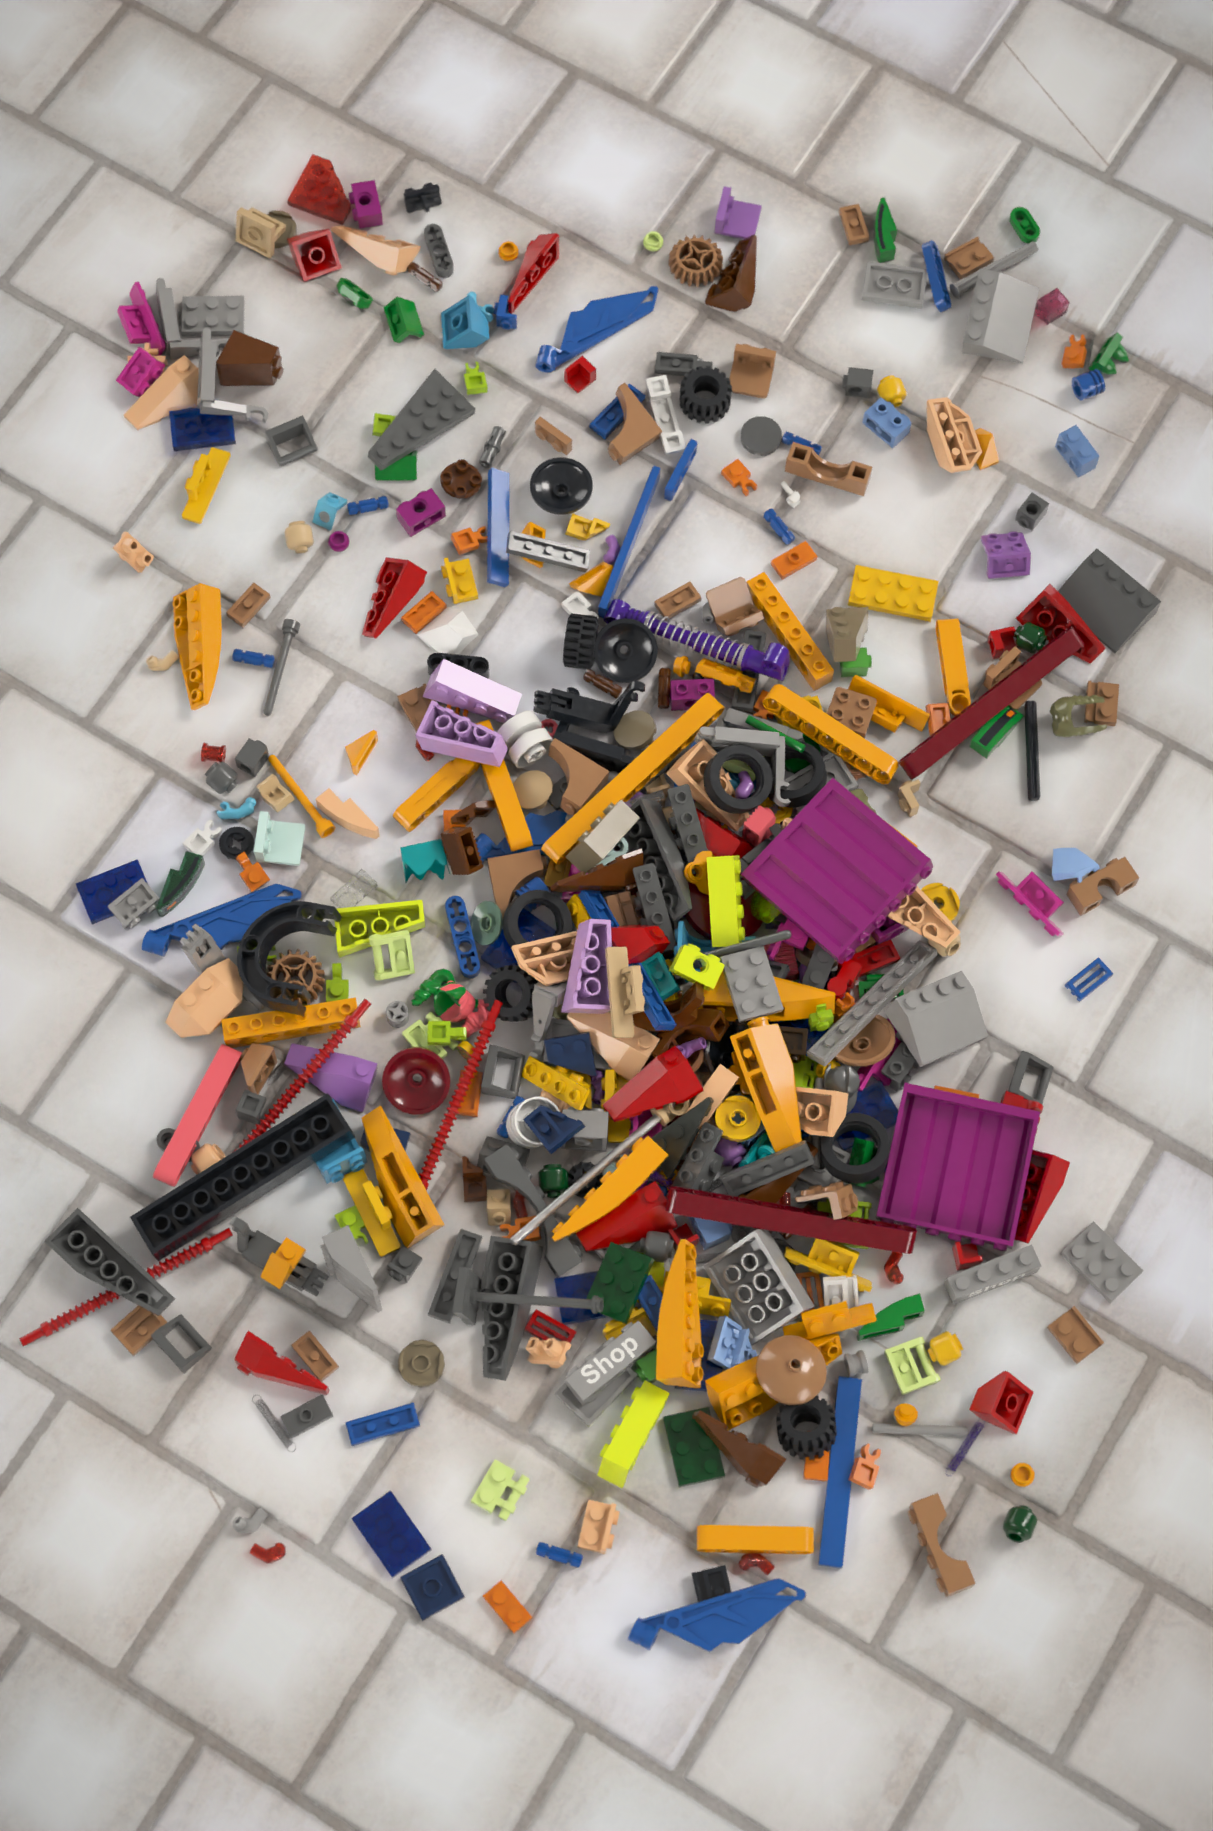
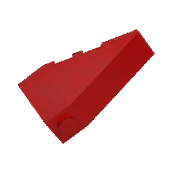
M557 233L539 234L535 240H531L528 244L508 300V312L510 314H513L559 259V235Z
M386 557L376 579V583L379 586L377 593L372 594L371 600L374 601V605L367 613L362 635L376 639L416 595L425 582L427 571L409 560Z
M1051 584L1016 617L1022 625L1030 622L1043 628L1049 642L1073 626L1085 643L1073 655L1090 664L1106 649L1068 601Z
M696 808L707 849L714 856L740 855L741 859L755 848L753 844L735 832H731L726 828L722 829L721 823L708 816L705 817V813Z
M674 1046L653 1059L603 1104V1108L606 1112H609L608 1115L611 1119L617 1122L641 1115L643 1111L652 1108L656 1110L663 1109V1105L676 1102V1104L686 1102L704 1090L688 1060Z
M1032 1150L1014 1240L1024 1243L1030 1242L1064 1184L1070 1165L1069 1161L1053 1154Z
M655 1181L636 1191L601 1219L575 1234L585 1251L589 1252L608 1248L610 1242L618 1245L636 1243L641 1238H646L648 1231L667 1233L670 1228L675 1229L678 1225L673 1214L665 1210L667 1199Z
M250 1331L246 1333L234 1359L240 1372L246 1376L251 1373L258 1378L328 1395L330 1390L327 1385L306 1370L301 1368L299 1371L296 1369L297 1365L288 1357L281 1356L279 1358L277 1356L278 1353L273 1350L274 1347Z

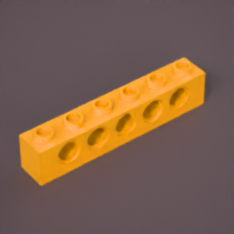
M763 572L746 581L754 607L762 611L763 620L780 644L789 650V657L813 691L832 682L834 669L766 573Z
M356 997L306 1005L304 1016L275 1010L221 1019L225 1044L231 1048L249 1046L252 1043L261 1044L304 1037L306 1035L336 1031L335 1029H340V1024L345 1023V1017L351 1015L357 1008ZM359 1019V1020L357 1021V1022H358V1025L356 1026V1028L361 1027V1026H360V1019Z

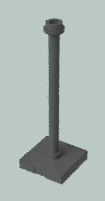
M459 1267L453 1313L460 1317L465 1324L475 1325L479 1302L591 1309L592 1313L597 1314L603 1311L604 1301L603 1298L595 1295L592 1299L480 1292L482 1279L469 1267Z

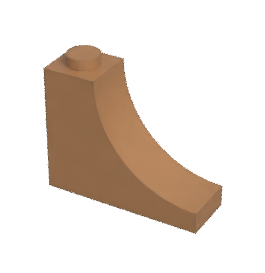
M626 383L620 385L615 394L623 409V428L619 435L610 442L608 447L610 457L614 461L617 460L620 465L658 440L662 433L660 427Z
M555 738L550 743L548 756L559 764L567 779V789L562 796L560 808L567 814L574 816L607 784L609 771Z
M540 849L487 859L495 904L500 908L502 918L507 907L515 897L516 890L524 887L526 883L536 876L544 878V870L547 869L545 856L541 857Z

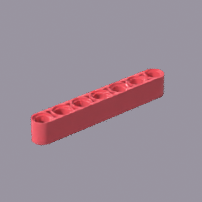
M221 1044L154 1171V1179L172 1187L176 1186L195 1150L196 1141L199 1142L241 1062L242 1052Z

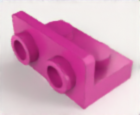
M138 347L116 381L131 394L141 397L154 381L161 376L165 364L154 358L145 349Z

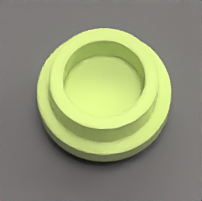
M649 232L643 239V245L649 251H658L663 246V238L658 232Z

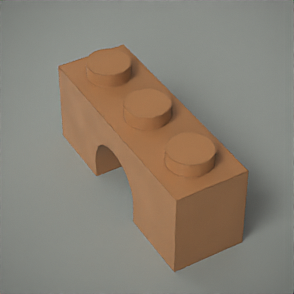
M1126 857L1119 860L1115 858L1109 861L1105 868L1099 869L1096 872L1091 871L1088 877L1083 879L1081 883H1078L1077 879L1069 885L1070 887L1066 895L1080 916L1100 905L1103 897L1100 895L1097 887L1102 885L1109 886L1118 896L1136 886L1140 877Z

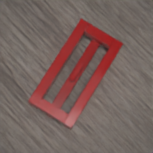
M537 1309L525 1327L527 1333L540 1340H547L549 1337L533 1329L532 1325L561 1341H568L570 1344L577 1331ZM538 1317L569 1334L568 1338L536 1321V1318Z

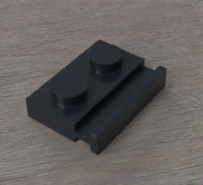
M726 1565L692 1573L698 1602L732 1592Z

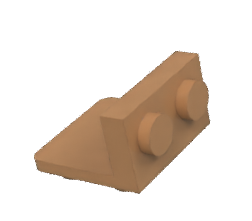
M736 343L729 377L732 393L763 399L767 398L775 366L776 351L769 348H757L748 344Z
M743 577L733 579L706 592V598L717 629L726 636L736 635L740 632V629L745 627H754L759 624L758 621L764 619L762 611L754 607L748 586Z
M1016 646L1010 651L1006 650L1000 656V661L996 665L992 664L986 670V678L983 685L987 689L992 688L1021 665L1018 661L1021 651ZM1042 680L1034 684L1008 706L1018 710L1042 686Z
M837 687L827 714L865 739L877 700L874 697Z
M843 1181L833 1182L825 1187H822V1185L811 1186L806 1190L800 1191L801 1195L795 1197L796 1202L829 1197L834 1220L844 1218L857 1211L858 1198L853 1193L852 1183L844 1185Z

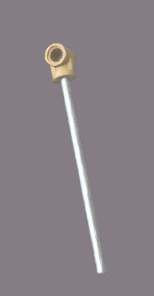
M687 1100L686 1102L676 1104L674 1108L672 1103L663 1105V1109H650L653 1115L650 1119L510 1238L511 1242L515 1246L655 1125L660 1123L666 1126L677 1115L685 1114L690 1106V1101Z

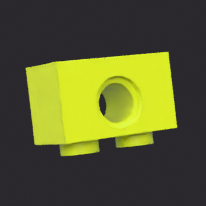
M693 944L680 946L669 971L693 984L698 982L704 985V989L707 991L713 990L725 966L720 963L721 959L712 954L705 955L701 953V949ZM695 960L700 961L702 964L700 972L696 971L693 967Z

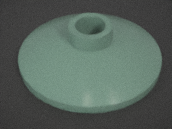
M484 901L480 903L472 914L471 930L473 938L481 945L493 944L498 939L502 930V913L494 902Z

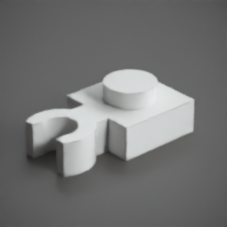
M576 591L562 602L563 609L569 615L573 613L597 616L598 618L595 612L589 611L592 605L579 591Z
M212 820L206 822L203 831L197 828L183 842V846L194 856L199 857V860L214 845L212 838H217L222 833L220 826L215 831L210 830L214 825Z

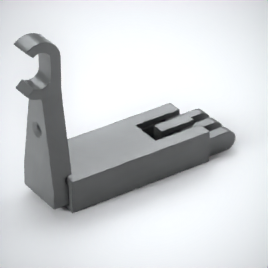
M234 1216L229 1224L233 1226L232 1230L237 1233L238 1252L242 1253L244 1259L264 1270L272 1252L276 1253L281 1243L258 1230L253 1232L246 1222ZM303 1256L286 1280V1283L301 1292L304 1289L317 1296L319 1291L312 1286L315 1285L322 1289L324 1283L317 1280V1278L320 1277L327 1281L329 1276L318 1270L316 1263Z

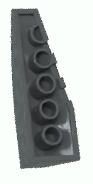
M640 798L630 807L640 818L623 836L628 843L626 853L642 849L643 865L654 863L667 912L674 921H678L692 909L688 881L684 876V864L659 802Z
M79 1208L44 1241L77 1273L157 1316H160L175 1300L165 1288Z
M491 1236L482 1276V1289L484 1292L534 1296L544 1247L522 1240L515 1246L510 1238ZM482 1302V1311H484L482 1334H484L485 1346H483V1377L507 1380L525 1330L531 1305Z

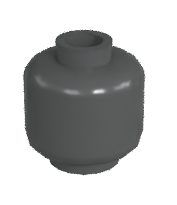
M215 762L205 773L207 776L206 783L218 794H223L225 791L230 793L238 784L235 782L237 773L225 762H220L219 764Z
M648 1231L646 1238H641L639 1251L653 1258L654 1262L664 1263L667 1258L672 1256L674 1239H670V1235L665 1232Z

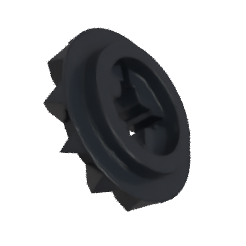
M231 827L225 830L219 839L221 853L228 859L236 860L237 856L243 852L246 855L253 852L254 838L250 831L243 827ZM232 838H234V840H236L237 842L243 841V842L240 843V844H241V850H240L239 848H237L236 846H235V847H232V846H233V839H232Z
M580 1162L572 1166L568 1173V1187L572 1186L582 1177L583 1171L586 1174L595 1165L591 1162ZM602 1172L589 1182L588 1188L586 1186L583 1187L575 1195L584 1198L592 1188L597 1190L603 1184L600 1182L603 1177Z

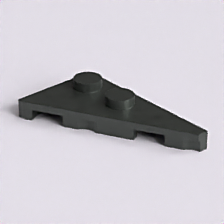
M711 1097L703 1100L651 1138L668 1154V1157L660 1165L667 1179L674 1177L677 1165L680 1160L684 1159L687 1148L691 1146L700 1130L698 1127L703 1118L709 1114L711 1105L714 1102Z

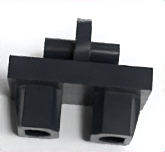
M431 182L424 184L421 189H405V193H403L407 213L422 209L427 213L430 212L429 207L442 204L439 185H433Z

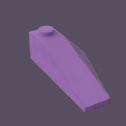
M291 1043L284 1065L296 1074H302V1069H306V1064H311L310 1059H315V1054H319L320 1051L317 1048ZM330 1053V1058L325 1059L326 1063H322V1068H318V1073H313V1079L309 1078L308 1081L321 1092L328 1093L341 1106L363 1112L377 1074V1063L346 1054Z

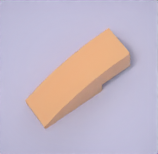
M330 788L316 798L317 807L338 825L362 836L374 839L380 837L378 827L351 798L343 803Z
M721 1064L704 1085V1091L697 1095L686 1111L687 1113L708 1097L713 1099L714 1102L711 1105L709 1114L703 1118L698 1127L700 1130L705 1122L708 1123L717 1108L724 1102L739 1079L737 1075Z

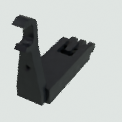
M640 681L631 682L613 704L554 688L551 689L550 693L537 690L534 692L533 711L546 715V718L607 734L609 730L614 731L617 728L631 701L638 702V694L634 691L645 692V684Z
M567 688V692L580 695L576 688ZM559 722L553 740L556 738L610 772L616 771L620 773L635 759L634 757L624 755L625 748L568 732L570 724L565 722Z

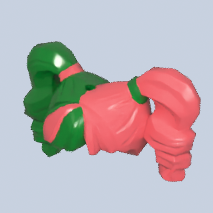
M444 968L436 970L428 980H424L420 985V989L413 994L414 999L411 1000L412 1006H420L433 995L435 1012L443 1021L460 1022L465 1019L466 1022L461 1027H466L467 1038L482 1028L483 1021L487 1020L490 1013L487 1010L488 1003H484L483 999H475L464 986L455 982L451 971Z

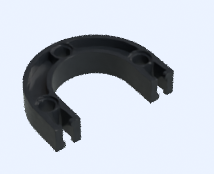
M306 901L288 902L269 909L250 925L239 945L237 967L244 985L261 1004L273 1010L304 1016L306 1007L302 1006L298 1000L293 1002L292 998H303L309 1002L311 998L310 993L304 986L281 982L268 977L266 972L267 957L273 946L280 939L291 933L307 931L335 936L337 928L333 927L328 920L323 922V919H333L340 923L342 916L336 907Z

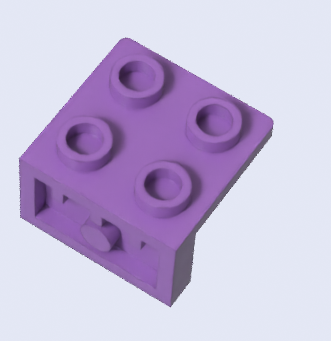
M724 186L715 220V234L741 239L756 234L762 206L734 200V196H731L732 188Z
M1022 532L991 533L981 536V542L987 554L988 579L1030 575L1031 552Z

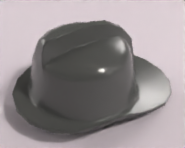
M836 1061L841 1066L831 1069V1064H829L825 1070L823 1090L848 1093L847 1114L855 1106L860 1079L853 1066Z

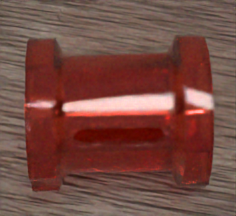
M203 743L201 762H206V760L219 763L225 762L226 745L218 747Z

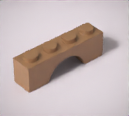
M793 442L786 459L785 472L864 496L873 467L856 461H851L848 464H834L819 457L813 448Z
M936 1493L911 1503L908 1516L911 1523L917 1525L919 1543L922 1547H926L929 1554L926 1556L930 1569H935L938 1576L936 1584L941 1593L944 1592L946 1597L973 1587L976 1583L967 1561L949 1557L943 1552L938 1543V1527L947 1516L939 1494Z

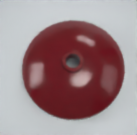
M410 1047L396 1053L386 1064L382 1076V1086L388 1101L398 1110L413 1115L429 1113L438 1108L446 1099L451 1082L450 1072L444 1060L435 1052L422 1047ZM419 1074L422 1079L415 1081L413 1076Z

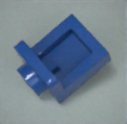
M500 295L499 302H495L494 306L497 327L517 329V315L508 314V296Z

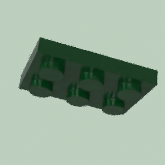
M610 1242L586 1299H592L594 1295L603 1298V1311L598 1313L627 1325L654 1259Z
M709 1407L663 1416L678 1487L725 1477L719 1448L692 1417L694 1412L702 1411L711 1416Z

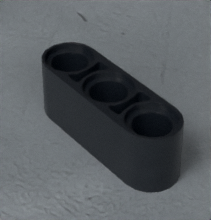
M433 653L427 659L429 675L436 669L433 665L440 664L445 659L487 679L490 676L489 662L483 657ZM478 668L484 669L482 672H476L475 670Z

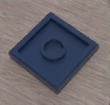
M443 1554L400 1577L422 1621L465 1598Z

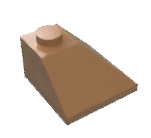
M252 1043L249 1049L246 1048L243 1051L240 1060L249 1091L259 1095L278 1061L273 1047Z

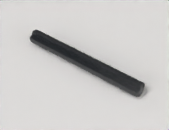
M1028 700L1024 705L1028 799L1030 801H1038L1040 799L1037 703L1036 701Z

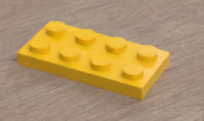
M856 565L848 606L868 607V610L931 622L939 581Z

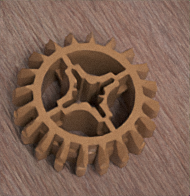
M694 234L692 239L686 236L684 241L679 239L669 253L670 259L668 264L671 274H674L675 280L680 279L681 284L688 282L689 287L692 284H696L698 288L700 283L706 287L707 282L713 283L714 278H718L722 270L723 255H721V248H717L716 242L711 243L710 238L704 240L703 235L700 238H696Z
M288 949V955L284 956L280 952L279 960L276 958L272 959L274 965L267 966L269 971L267 972L268 977L277 980L280 972H282L285 977L283 982L304 986L310 993L311 998L317 1000L318 995L316 992L322 993L323 991L320 985L325 984V979L322 978L325 976V972L321 970V962H316V956L309 958V952L307 951L301 955L299 949L296 950L295 954H292V951ZM310 970L313 974V979L308 986L304 979ZM295 976L296 978V976H298L299 980L291 981V977ZM292 998L293 1002L298 1000L301 1005L302 1002H306L307 1005L311 1004V1001H305L303 998Z

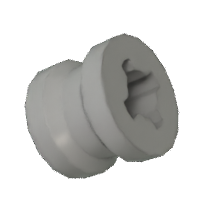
M393 1001L387 1006L386 1015L388 1023L396 1028L405 1026L409 1020L406 1004L401 1001Z
M859 1350L853 1355L849 1353L844 1354L845 1367L849 1377H853L859 1372L863 1374L868 1373V1364L863 1350Z

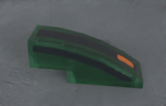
M186 851L179 871L170 868L156 907L160 917H164L171 912L192 890L205 866L202 855Z

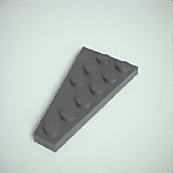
M434 369L369 450L368 458L382 471L475 414L476 408Z

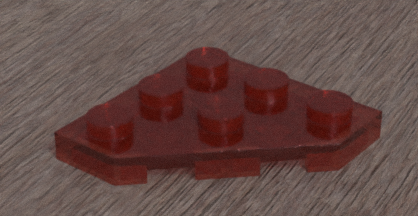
M312 154L287 200L288 206L344 225L351 211V204L344 193L331 160Z

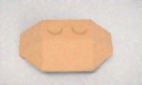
M947 397L927 400V432L939 466L951 473L971 470L981 455L982 450L970 416L951 403V400Z
M577 931L513 945L511 949L519 967L543 985L549 986L568 981Z
M227 958L207 968L175 1000L165 1023L181 1038L210 1035L222 1023L221 1019H226L242 1003L243 981L239 975L238 967Z

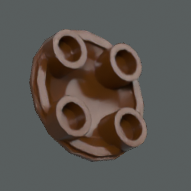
M460 459L448 465L442 471L440 481L442 488L447 494L454 498L464 499L475 495L480 490L482 476L477 468L466 460Z

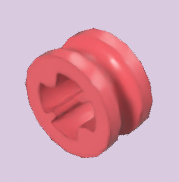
M545 719L541 722V728L548 726L549 729V727H552V733L549 734L553 739L558 724L552 719Z

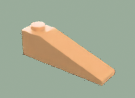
M334 226L331 229L333 233L375 266L384 269L385 273L390 275L406 272L408 265L414 260L421 247L399 239L396 241L385 240L383 235L369 234L367 236L366 231L347 226Z
M185 355L163 372L124 414V417L139 430L160 422L162 418L169 415H178L180 411L187 408H196L199 369Z
M918 886L911 895L905 896L901 901L900 907L895 912L891 911L887 916L944 948L960 934L955 925Z
M609 1012L604 1014L568 1013L566 1016L579 1033H590L591 1043L597 1054H600L605 1059L610 1069H614L616 1074L628 1081L641 1071L660 1040L646 1030L634 1026V1037L613 1038L611 1015Z

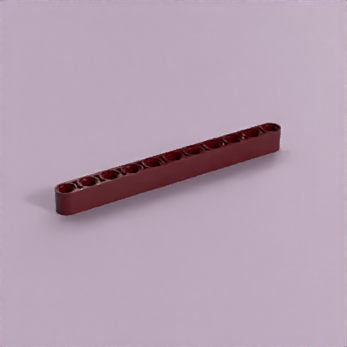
M1071 626L1060 633L901 758L898 763L910 780L922 774L1083 647L1085 643L1074 627Z
M677 1186L669 1187L665 1207L667 1212L676 1215L905 1254L913 1253L917 1229L906 1225L853 1216L834 1220L833 1214L830 1212Z

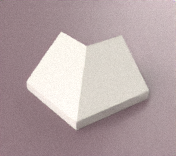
M447 607L418 634V637L436 653L457 655L478 636V632L464 612Z

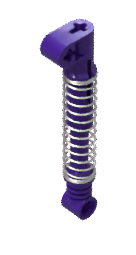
M620 599L612 600L604 617V621L607 624L622 618L637 620L651 630L656 640L658 636H661V643H664L666 638L670 639L669 646L676 641L677 649L680 648L681 644H684V650L687 651L690 646L692 647V654L698 652L700 657L706 655L708 659L711 657L715 658L716 662L718 660L723 661L724 665L726 663H730L731 667L736 665L738 670H750L783 681L789 669V650L779 643H770L766 653L755 650L750 644H739L738 640L732 642L730 637L723 639L722 635L716 636L714 632L708 634L706 629L700 631L699 627L692 629L691 624L685 626L683 621L677 624L676 619H672L669 622L668 616L662 618L660 614H655L653 611L641 612V610H636L635 608L631 609L628 603Z

